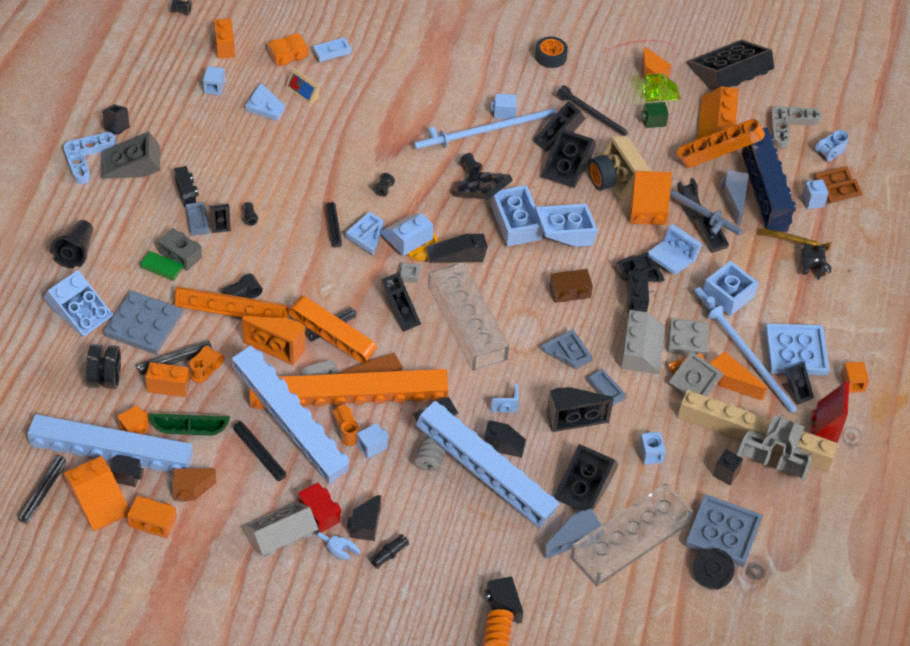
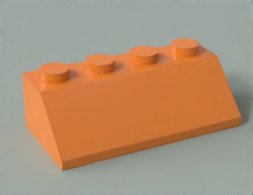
M719 87L702 96L697 140L736 125L739 89Z

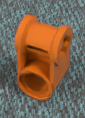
M208 346L203 347L190 361L189 366L192 370L190 373L191 380L195 383L205 382L215 370L220 368L224 361V355Z

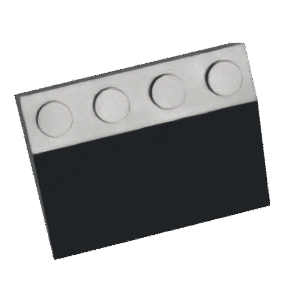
M742 39L687 61V65L709 88L714 90L719 87L738 86L743 81L753 80L754 77L765 75L768 71L775 69L772 49Z

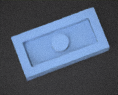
M344 37L313 46V52L318 61L322 62L351 54V47Z

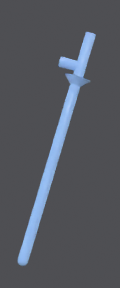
M553 108L451 134H446L441 130L440 136H438L435 127H430L428 131L431 138L414 142V148L419 149L440 143L446 148L449 141L554 116L557 114V110Z
M701 287L695 289L697 296L710 311L708 318L717 319L787 409L794 413L797 409L796 406L722 315L724 307H716L714 297H708Z

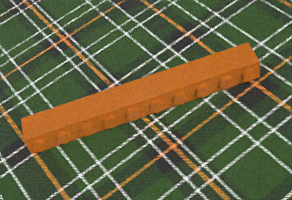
M447 369L278 377L286 382L291 394L295 393L298 396L302 407L306 405L322 407L326 404L341 406L346 403L362 405L367 402L382 404L387 401L402 403L408 400L421 402L429 399L438 401L448 397L449 391ZM249 387L250 408L265 409L264 404Z

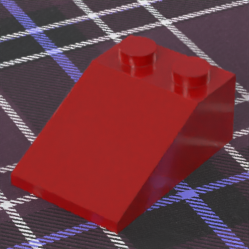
M844 382L817 402L816 409L811 411L810 421H813V425L810 427V434L838 443L848 416L849 382Z

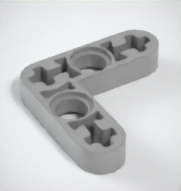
M774 107L770 116L773 145L779 149L787 148L790 140L789 124L817 125L821 120V111L816 108ZM792 114H798L800 117H793ZM776 126H782L784 129H778Z

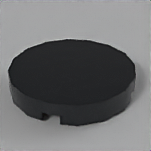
M719 548L702 551L696 557L693 564V574L696 581L702 587L709 590L725 588L732 581L735 574L732 557L726 551Z

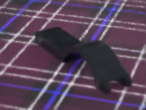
M694 178L690 179L689 185L683 186L681 182L677 183L680 194L701 205L698 196V185ZM682 203L685 214L690 221L696 223L710 252L714 253L727 249L729 243L722 230L720 229L716 235L710 232L712 228L710 219Z

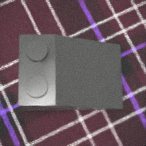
M149 131L102 151L101 176L103 178L145 177L160 171V144Z

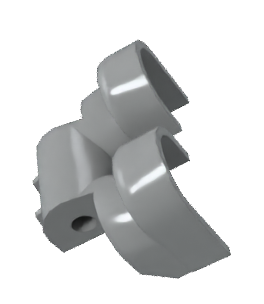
M773 415L766 435L749 430L744 436L737 456H746L767 466L774 445L784 446L783 456H781L776 470L796 475L802 478V481H805L813 460L811 453L797 448L805 426L797 424V420L792 422L784 419V415L782 417Z

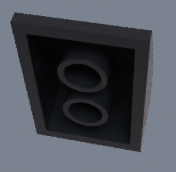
M560 128L541 178L575 189L596 148L594 139Z
M571 387L550 390L546 414L552 432L609 423L614 401L613 397Z
M579 444L554 498L579 511L594 510L609 486L619 464L615 459Z

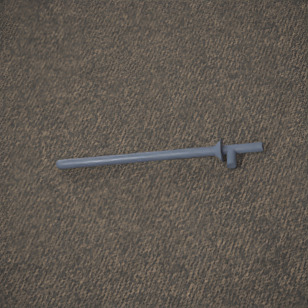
M671 189L670 197L710 219V225L712 226L710 232L716 235L722 227L738 236L743 233V229L721 217V210L711 212Z

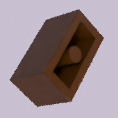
M588 269L551 273L549 286L555 303L591 298L593 285Z

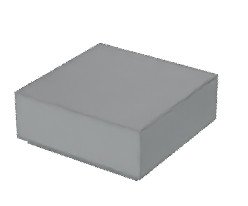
M402 263L400 276L403 282L418 283L421 265Z

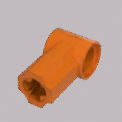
M345 405L338 406L333 410V416L341 434V442L346 446H354L357 444L359 425L354 420L350 407Z

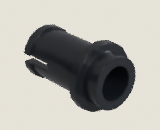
M246 202L242 205L244 222L249 226H253L258 221V215L254 211L253 203Z

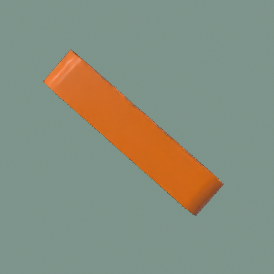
M749 119L681 146L677 151V156L686 168H691L759 142L764 138L765 132L758 120Z
M301 295L288 310L291 317L360 363H366L377 349L374 341L306 296Z

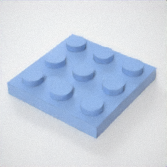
M766 324L765 332L771 374H786L784 367L799 361L805 362L808 375L829 374L823 325Z

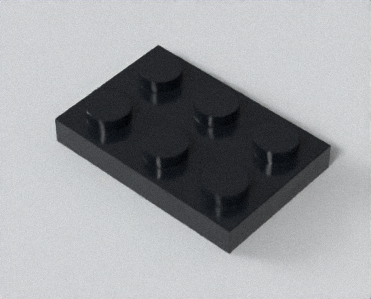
M474 171L469 174L467 179L458 182L451 192L453 197L489 200L513 180L510 174Z

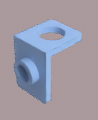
M515 383L514 398H492L491 412L508 413L518 411V383Z

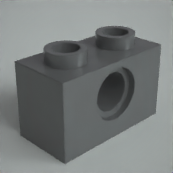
M174 228L158 241L159 253L164 257L182 263L183 269L186 271L202 258V247L200 244Z

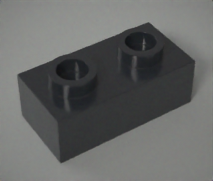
M187 166L174 168L175 182L183 206L186 207V204L196 203V197L199 196L197 186H193L194 177L192 172L189 173Z

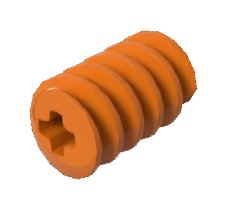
M498 609L487 614L483 646H510L511 637L509 635L512 633L513 613Z

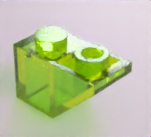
M663 73L646 74L643 87L646 102L681 99L677 84Z

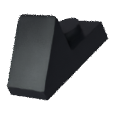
M799 361L784 367L788 382L783 383L782 386L795 404L799 405L813 399L814 395L805 362Z

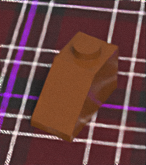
M215 468L174 469V501L186 502L196 500L216 484Z

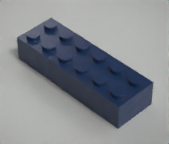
M762 128L765 132L764 138L759 142L743 147L741 155L749 174L765 229L788 232L789 226L793 221V212L796 211L795 201H792L791 189L787 186L786 174H783L782 162L778 159L777 148H774L773 136L770 135L768 128Z

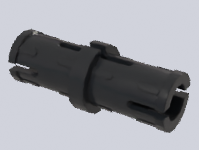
M400 534L391 543L383 545V549L370 558L371 564L378 569L389 559H394L399 551L409 545L407 537Z

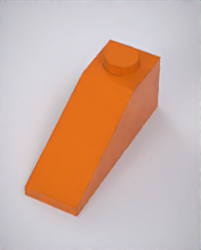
M724 351L709 362L724 374L717 383L720 387L759 400L764 399L767 386Z

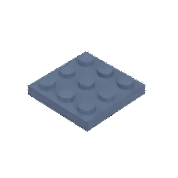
M131 290L104 330V336L157 355L182 316L183 308Z
M705 494L685 546L700 552L706 549L719 548L726 551L732 557L734 564L744 567L763 515Z

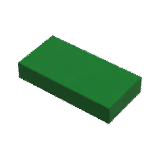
M149 251L140 263L142 269L172 281L177 278L183 269L182 263Z

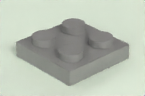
M671 318L668 353L689 355L693 351L696 354L702 353L703 357H707L709 323Z
M691 351L669 383L684 394H686L687 390L708 397L724 374Z

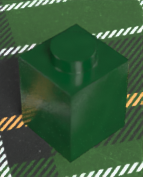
M645 103L644 110L641 111V120L644 121L646 128L667 127L669 113L666 103Z

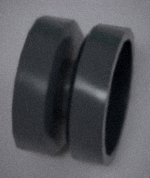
M91 344L86 364L88 388H99L103 382L106 389H117L121 373L120 346L109 345L104 352L102 345Z

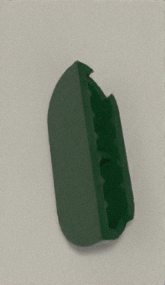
M150 412L149 419L153 426L164 434L212 436L222 432L227 427L230 415L193 412Z

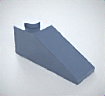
M727 170L726 177H722L721 187L724 188L723 197L736 225H740L744 211L749 174Z
M581 510L573 515L545 545L544 558L548 559L601 539L603 527L593 510Z

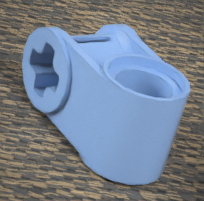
M843 130L835 131L819 141L815 151L822 153L827 161H832L846 150L849 138L848 133Z

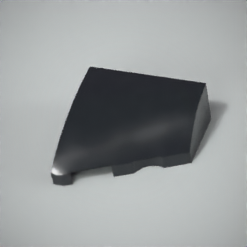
M648 252L636 257H627L617 261L614 265L615 271L624 280H627L629 271H648L649 282H664L665 280L658 265L655 266L652 259L648 257Z

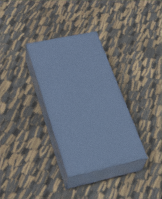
M204 202L186 204L191 236L210 234Z
M603 369L587 377V382L597 393L613 397V406L626 399V394Z

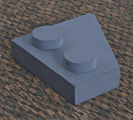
M574 329L541 345L543 352L574 369L593 361L591 354Z

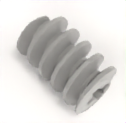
M426 435L415 460V465L422 470L437 471L440 468L446 450Z

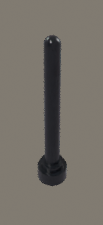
M563 85L558 90L557 97L561 100L571 101L621 135L626 136L628 134L625 128L574 96L569 87Z

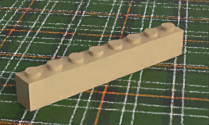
M690 390L686 391L678 415L679 419L740 441L743 440L749 430L766 435L771 423V419ZM803 431L797 448L812 454L813 460L810 466L829 472L838 443ZM775 444L771 452L783 456L784 446Z

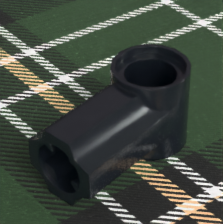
M251 273L244 275L239 282L222 289V294L248 297L250 299L258 297L263 292L260 283Z

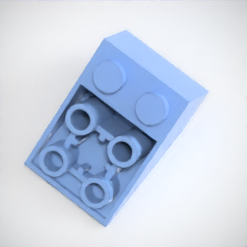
M79 270L49 289L43 297L53 311L82 337L114 316Z

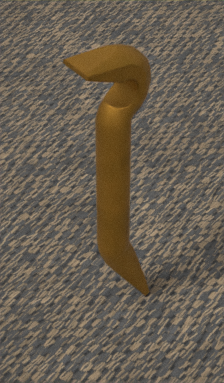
M763 228L758 230V235L775 237L802 245L812 244L815 249H817L818 245L826 247L825 252L830 250L831 242L821 244L815 240L781 231Z

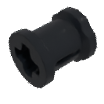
M191 0L172 1L171 11L173 13L182 12L190 15L192 9Z
M466 153L460 158L459 164L468 170V174L482 170V164L476 162L472 153Z
M382 173L379 182L373 186L374 192L378 196H387L389 193L388 189L395 183L394 177L389 173Z

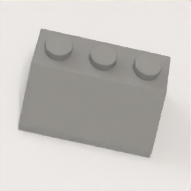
M629 310L621 369L660 374L665 327L651 314Z
M297 501L241 526L255 551L264 556L274 554L276 549L282 546L288 547L293 545L294 541L299 538H308L313 535L314 531L318 530L311 508Z

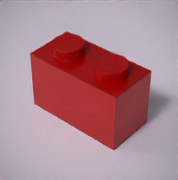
M319 482L297 493L298 502L311 508L318 527V533H322L340 523L342 511L339 504L332 501L329 491L323 488Z

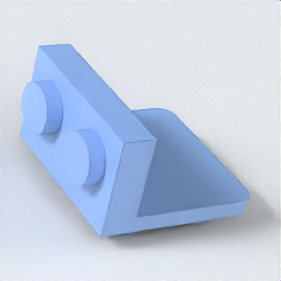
M672 224L668 228L664 241L648 252V257L666 268L669 272L678 274L696 261L702 243Z

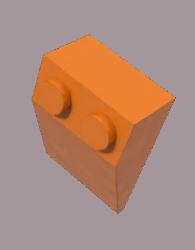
M635 171L628 207L630 224L666 225L669 213L672 172Z
M244 316L242 318L243 343L249 346L252 345V347L293 366L305 351V326L300 322L289 318Z
M102 456L64 472L66 486L93 532L128 515L130 509Z

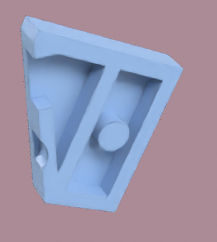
M260 84L245 105V108L248 112L278 121L285 111V104L263 84Z
M368 212L346 232V238L374 255L384 226V220L372 212Z

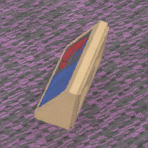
M293 68L286 87L309 104L313 103L319 98V85L296 68Z

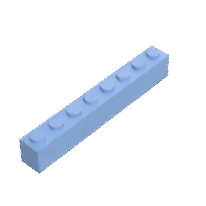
M251 345L232 358V367L328 484L349 470L347 455L344 452H339L335 441L325 435L322 425L319 422L315 423L311 412L306 407L303 408L301 406L298 396L295 393L291 394L286 382L276 376L275 369L271 364L267 365L264 361V356L258 349L255 350Z
M434 401L420 415L416 424L417 427L537 527L541 528L555 513L560 503L552 495L546 493L536 482L528 478L522 470L517 469L506 457L500 455L489 443L482 440L476 432L470 430L459 418H456L447 411L443 405Z
M35 414L27 433L29 444L36 448H47L56 452L63 451L77 456H89L94 459L102 456L105 460L114 462L118 454L140 459L141 467L151 468L156 471H167L173 474L174 469L189 468L193 458V446L190 443Z

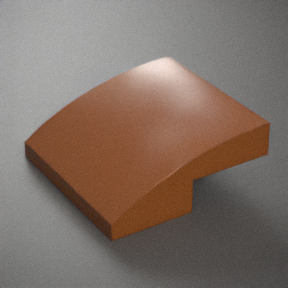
M847 166L817 173L813 176L814 180L823 179L829 192L827 196L829 203L862 196L863 194L856 178L852 179Z

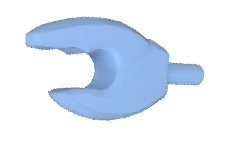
M321 532L317 535V537L328 543L327 548L332 555L341 560L350 559V556L342 549H348L357 555L361 554L359 548L346 538L338 536L329 538Z

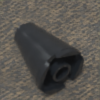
M79 220L57 236L50 245V253H53L55 256L54 260L61 266L69 269L77 266L81 267L87 259L93 226L86 220Z

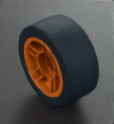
M544 37L536 44L535 59L546 68L560 67L567 60L568 46L560 38Z
M601 155L591 158L588 162V171L595 188L602 191L614 187L616 184V173L608 156Z

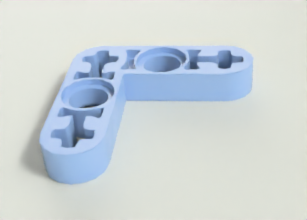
M105 132L71 140L64 144L65 157L76 183L85 184L90 180V171L84 156L99 153L115 146L114 134ZM89 143L94 144L93 147H86L85 145ZM75 160L82 161L80 164L72 163Z

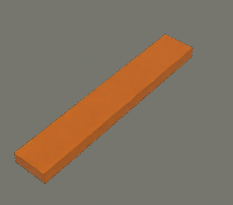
M178 286L175 290L174 306L241 318L244 316L289 317L288 310L290 305Z

